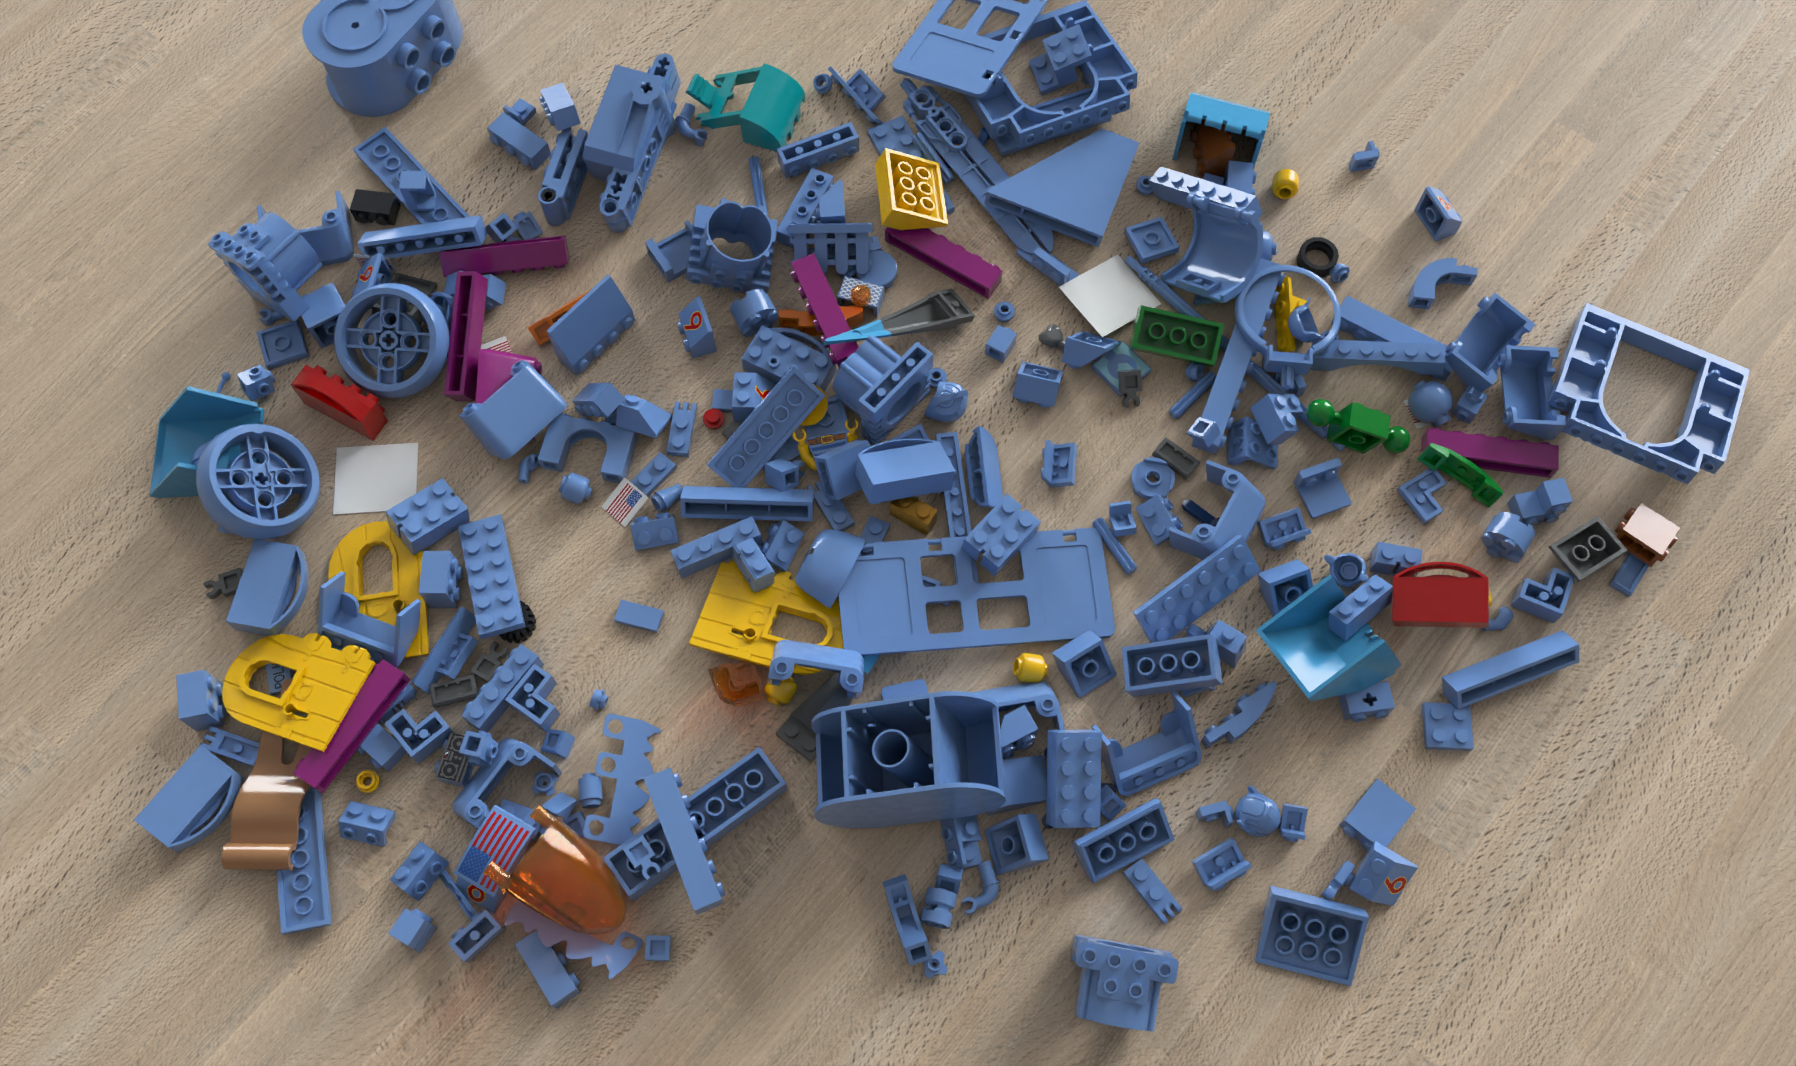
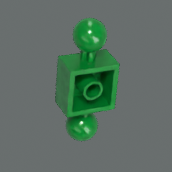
M1325 399L1314 400L1307 407L1306 416L1312 425L1317 427L1328 425L1326 441L1345 445L1346 448L1363 454L1381 443L1388 452L1394 454L1404 452L1410 445L1411 438L1408 431L1400 426L1389 428L1391 416L1382 413L1380 410H1373L1364 407L1360 403L1352 402L1339 412H1336L1333 405Z

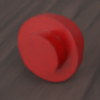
M709 409L703 415V422L710 429H718L724 423V414L719 409Z

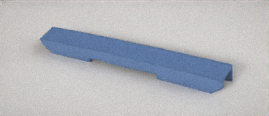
M443 870V875L439 877L459 901V905L466 915L472 918L476 911L448 872Z

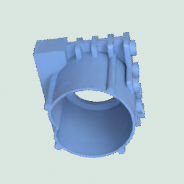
M722 198L720 204L715 208L696 204L693 214L685 279L693 284L703 283L714 288H729L735 292L763 289L767 294L770 287L773 247L776 240L778 220L769 219L765 213L764 206L747 205L742 207L739 203L727 201L725 198ZM723 238L732 244L744 242L751 249L753 258L739 260L728 257L715 247L712 240Z
M268 212L254 225L249 222L242 225L233 236L222 231L212 237L208 246L216 251L218 258L223 260L224 265L238 278L237 281L252 298L293 322L309 308L296 290L323 265L317 253L302 237L300 232L273 212Z
M869 335L856 352L840 364V369L833 382V390L836 392L835 397L861 417L862 436L872 445L881 443L930 393L933 353L919 342H916L901 357L877 337Z
M1074 934L1070 958L1072 961H1075L1077 966L1082 967L1075 1015L1081 1019L1106 1025L1154 1032L1161 982L1169 984L1176 982L1178 960L1172 956L1170 951Z

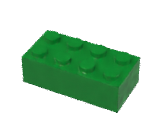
M1141 305L1137 310L1129 349L1213 367L1216 363L1224 324Z

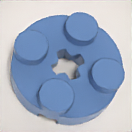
M1149 457L1134 466L1131 474L1133 492L1147 500L1157 494L1166 498L1175 483L1173 469L1171 470L1168 463L1160 458ZM1155 475V479L1159 481L1151 483L1147 478Z

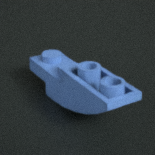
M1273 681L1268 685L1264 682L1255 688L1256 692L1250 696L1245 694L1236 700L1237 705L1233 709L1235 713L1224 718L1222 725L1218 727L1213 725L1204 731L1206 735L1201 742L1206 749L1224 737L1232 744L1243 736L1255 724L1268 706L1276 689V682Z

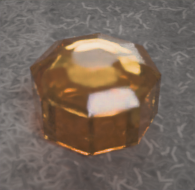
M856 285L851 290V301L857 306H866L871 301L870 289L865 285Z

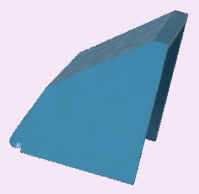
M1191 92L1172 160L1176 161L1187 122L1191 121L1201 124V120L1206 119V126L1221 130L1222 124H1225V131L1241 134L1242 129H1245L1246 136L1257 139L1251 159L1254 169L1266 132L1270 112Z
M187 386L159 418L149 496L155 498L199 496L196 487L197 466L191 463L197 447L202 443L213 440L215 435L230 428L245 424H263L265 410L257 407L258 403ZM240 445L224 451L218 458L216 469H227L231 460L241 454ZM252 458L255 463H260L258 459ZM232 479L235 484L241 485L237 479Z
M1330 574L1256 629L1257 633L1310 701L1365 690L1395 674L1396 669L1402 665L1383 638L1380 639L1376 634L1373 635L1374 631L1368 623L1346 641L1328 629L1329 612L1347 598Z

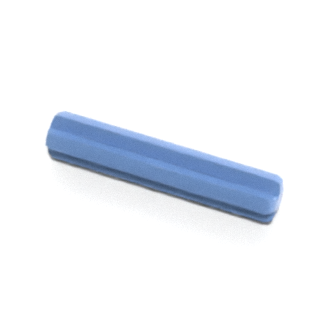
M922 132L917 133L913 137V141L927 160L940 163L942 180L944 183H950L954 179L953 173Z
M1211 371L1206 373L1170 409V416L1178 419L1214 384L1216 375Z
M1101 517L1096 519L1092 526L1101 534L1102 540L1126 574L1133 573L1137 569V565L1117 537L1114 536V533L1104 519Z

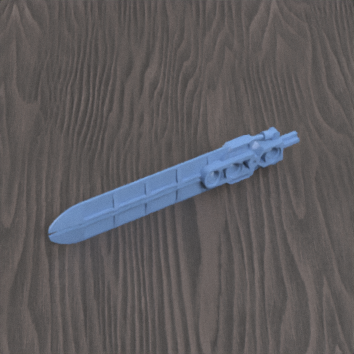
M904 78L900 86L907 93L908 99L903 102V109L909 117H912L917 130L925 135L930 144L933 145L1019 249L1033 255V252L1038 247L1041 248L1031 235L1032 233L1050 253L1053 250L1054 244L1051 229L1020 217L1017 218L1013 214L984 204L988 190L1010 177L965 125L956 110L948 102L943 101L940 98L941 95L932 86L925 87L923 85L917 88L910 78ZM938 101L939 103H941L943 107L941 106L938 108L936 106V102Z

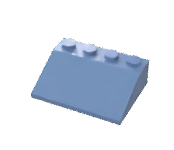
M607 274L547 330L558 361L577 376L588 368L590 362L596 357L601 356L606 347L616 342L623 331L633 325L635 317L631 307L612 277Z
M1270 885L1263 912L1255 962L1351 986L1369 920L1368 914L1364 908Z

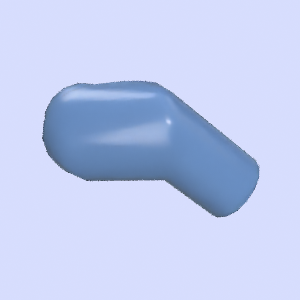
M531 454L520 462L518 482L529 483L530 472L540 465L537 460L538 454Z
M1501 607L1496 619L1489 620V628L1482 629L1484 631L1505 629L1513 619V612L1508 607Z

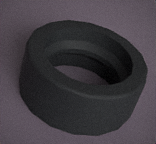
M1322 237L1310 238L1301 245L1297 256V266L1309 270L1321 278L1326 277L1338 261V249L1328 239ZM1310 250L1322 251L1328 256L1329 263L1324 266L1314 265L1306 258V252Z

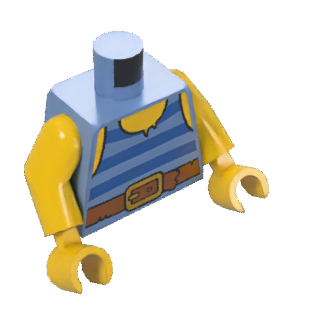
M848 419L846 420L845 426L849 433L844 430L806 438V432L801 429L803 436L797 439L795 432H793L792 437L795 441H798L797 447L802 461L811 470L818 472L814 457L858 439V434L855 432L858 427V421L855 419L856 426L850 428L848 426Z

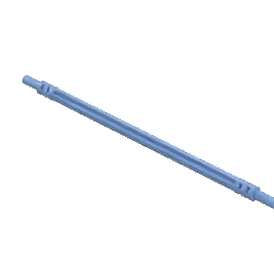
M1130 255L1125 259V262L1138 273V277L1180 314L1205 319L1147 267H1143ZM1222 334L1219 348L1225 352L1230 340ZM1250 359L1249 362L1253 363L1250 375L1271 394H1290L1282 389L1276 380ZM1300 402L1303 413L1298 418L1322 439L1325 438L1327 440L1328 426L1317 427L1312 425L1306 416L1307 408ZM1331 443L1340 452L1345 448V445Z

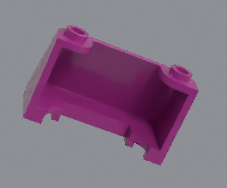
M480 349L475 404H482L512 378L510 375L511 367L516 362L527 361L540 375L542 374V363L538 362V359L535 357L493 349Z

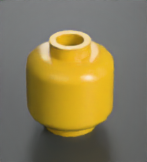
M1290 169L1279 170L1273 176V194L1280 199L1294 197L1299 189L1297 173Z
M1023 653L1014 661L1013 674L1017 676L1020 682L1038 683L1041 682L1043 677L1047 676L1048 664L1045 663L1041 655Z
M790 676L786 680H781L779 686L770 685L767 682L764 688V692L769 696L767 700L777 706L780 703H790L798 688L795 683L796 679Z

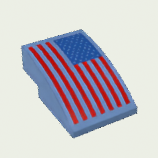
M493 806L469 843L453 874L492 897H496L503 891L511 873L516 870L536 828L499 806Z

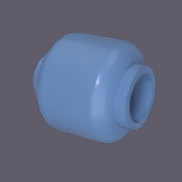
M570 473L568 476L564 475L558 491L561 492L563 499L575 504H581L584 499H589L593 488L589 487L590 481L588 478L576 473Z

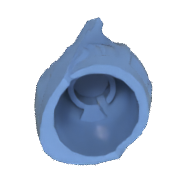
M940 381L935 397H932L924 416L941 422H954L960 419L967 408L968 391L964 390L959 384Z
M1248 786L1247 795L1241 797L1236 805V823L1244 832L1252 837L1268 836L1274 833L1280 825V810L1273 800L1259 793L1254 786Z

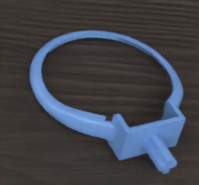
M1277 265L1256 272L1249 284L1237 295L1235 302V318L1242 336L1255 350L1264 356V371L1281 373V388L1285 391L1294 389V374L1307 375L1313 364V357L1319 355L1330 346L1340 328V305L1331 287L1315 273L1297 266ZM1276 272L1297 273L1310 278L1314 282H1318L1329 294L1334 308L1333 326L1329 334L1309 348L1306 354L1273 351V345L1266 346L1267 342L1259 337L1247 324L1243 313L1244 298L1250 286L1260 277L1262 278Z

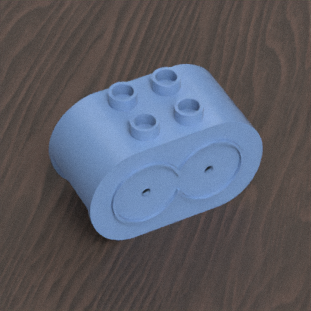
M321 0L305 18L302 35L309 52L318 61L323 63L327 71V87L336 103L350 113L365 117H378L402 109L417 94L421 95L428 90L431 78L441 67H448L454 61L456 51L462 41L463 28L453 0Z
M964 691L934 692L836 707L818 713L811 720V728L816 733L818 805L814 809V816L821 823L843 828H883L983 814L1001 807L1006 802L999 708L997 702L988 696Z

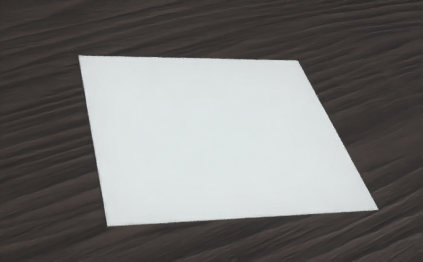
M1119 255L1059 286L1101 337L1136 319L1137 310L1141 305L1152 308L1161 305L1160 301Z
M418 443L337 448L333 515L387 511L416 494Z

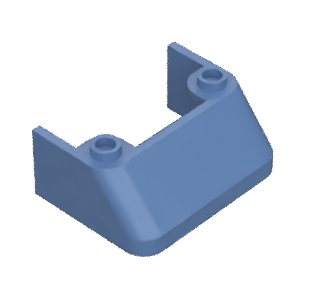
M335 191L337 209L328 210L323 214L322 226L298 230L317 253L323 266L346 262L354 254L349 207L340 191ZM261 205L257 206L259 220L266 212Z
M1210 460L1206 462L1207 481L1223 486L1227 491L1233 493L1216 526L1199 524L1194 528L1191 535L1173 527H1170L1168 530L1170 547L1202 560L1237 534L1243 536L1245 542H1247L1265 508V497L1240 472Z
M341 571L320 586L318 634L329 638L332 643L331 648L341 651L348 645H355L359 649H367L371 656L370 660L374 661L375 665L384 659L397 668L403 661L418 632L421 600L416 599L397 614L396 626L359 613L358 600L353 595L344 592L345 572Z
M1045 681L972 692L995 700L998 704L999 712L1016 710L1023 705L1026 708L1036 706L1039 715L1045 718L1052 717L1055 730H1065L1059 702L1051 686Z
M1176 691L1171 692L1175 710L1167 713L1160 722L1162 732L1123 749L1117 740L1107 739L1102 733L1101 759L1114 786L1121 795H1132L1197 766L1201 761L1202 754L1192 709ZM1097 725L1092 726V730L1101 732Z
M505 738L499 742L496 757L493 758L492 764H482L453 802V811L457 816L478 830L485 819L483 817L485 812L489 813V809L484 802L513 765L523 767L528 765L532 759H535L559 777L562 772L555 763L529 745L514 738Z

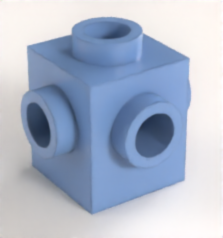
M262 365L252 367L237 374L241 389L251 402L275 392L273 386L275 378L271 371H266Z
M466 730L459 753L468 759L467 762L475 766H481L482 763L491 765L493 758L497 755L499 743L491 738L492 735L484 731L476 733Z

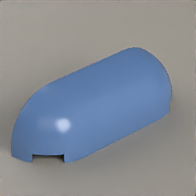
M978 426L972 431L974 434L969 444L966 443L965 445L969 491L971 499L979 506L993 508L1003 498L998 450L991 434L985 428Z

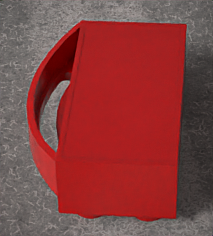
M305 365L290 384L303 403L374 441L388 422L383 414L386 411L385 408L378 404L380 400L371 393H368L367 396L362 395V390L354 384H351L349 387L343 385L345 381L335 374L331 378L326 376L327 371L318 365L314 369Z
M1429 562L1405 569L1393 576L1392 622L1394 626L1489 628V579L1473 568L1452 562ZM1432 569H1449L1468 574V577L1451 575L1414 576L1416 573Z

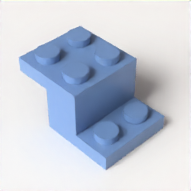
M1079 24L1043 39L1042 41L1047 53L1029 60L1042 96L1078 81L1075 67L1093 60Z

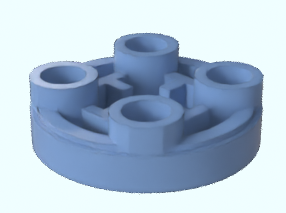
M870 251L869 259H873V265H869V271L865 274H860L856 270L857 278L884 286V288L892 287L897 276L895 259L884 251Z

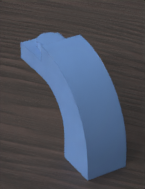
M1457 258L1440 259L1428 264L1421 270L1411 287L1408 307L1429 309L1435 300V287L1440 284L1453 283L1471 286L1477 277L1478 268L1467 265L1457 266Z
M906 875L884 881L883 886L887 902L909 966L932 959L929 943L918 917Z

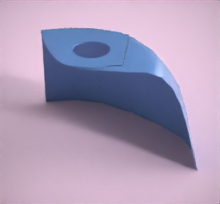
M822 530L817 534L795 576L796 584L810 596L831 608L848 578L866 538L838 530ZM814 548L813 554L809 555L811 549Z

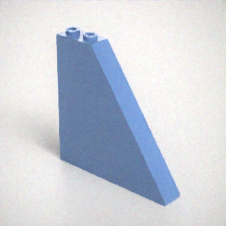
M1100 129L991 187L987 192L984 204L1099 247L1139 142L1115 134L1112 131Z

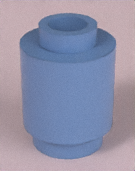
M596 773L583 774V777L578 779L579 802L582 803V808L585 809L598 808L601 806V801H603L602 778L598 777Z

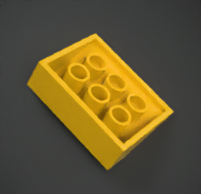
M885 148L875 163L882 226L898 230L946 227L948 220L940 163Z

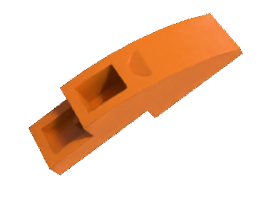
M590 290L528 327L539 346L550 340L547 330Z
M854 305L848 307L839 306L849 328L863 322V308ZM793 309L779 310V327L798 328L799 331L810 336L823 335L822 331L817 332L813 323V320H815L814 314L810 316L808 311H795Z

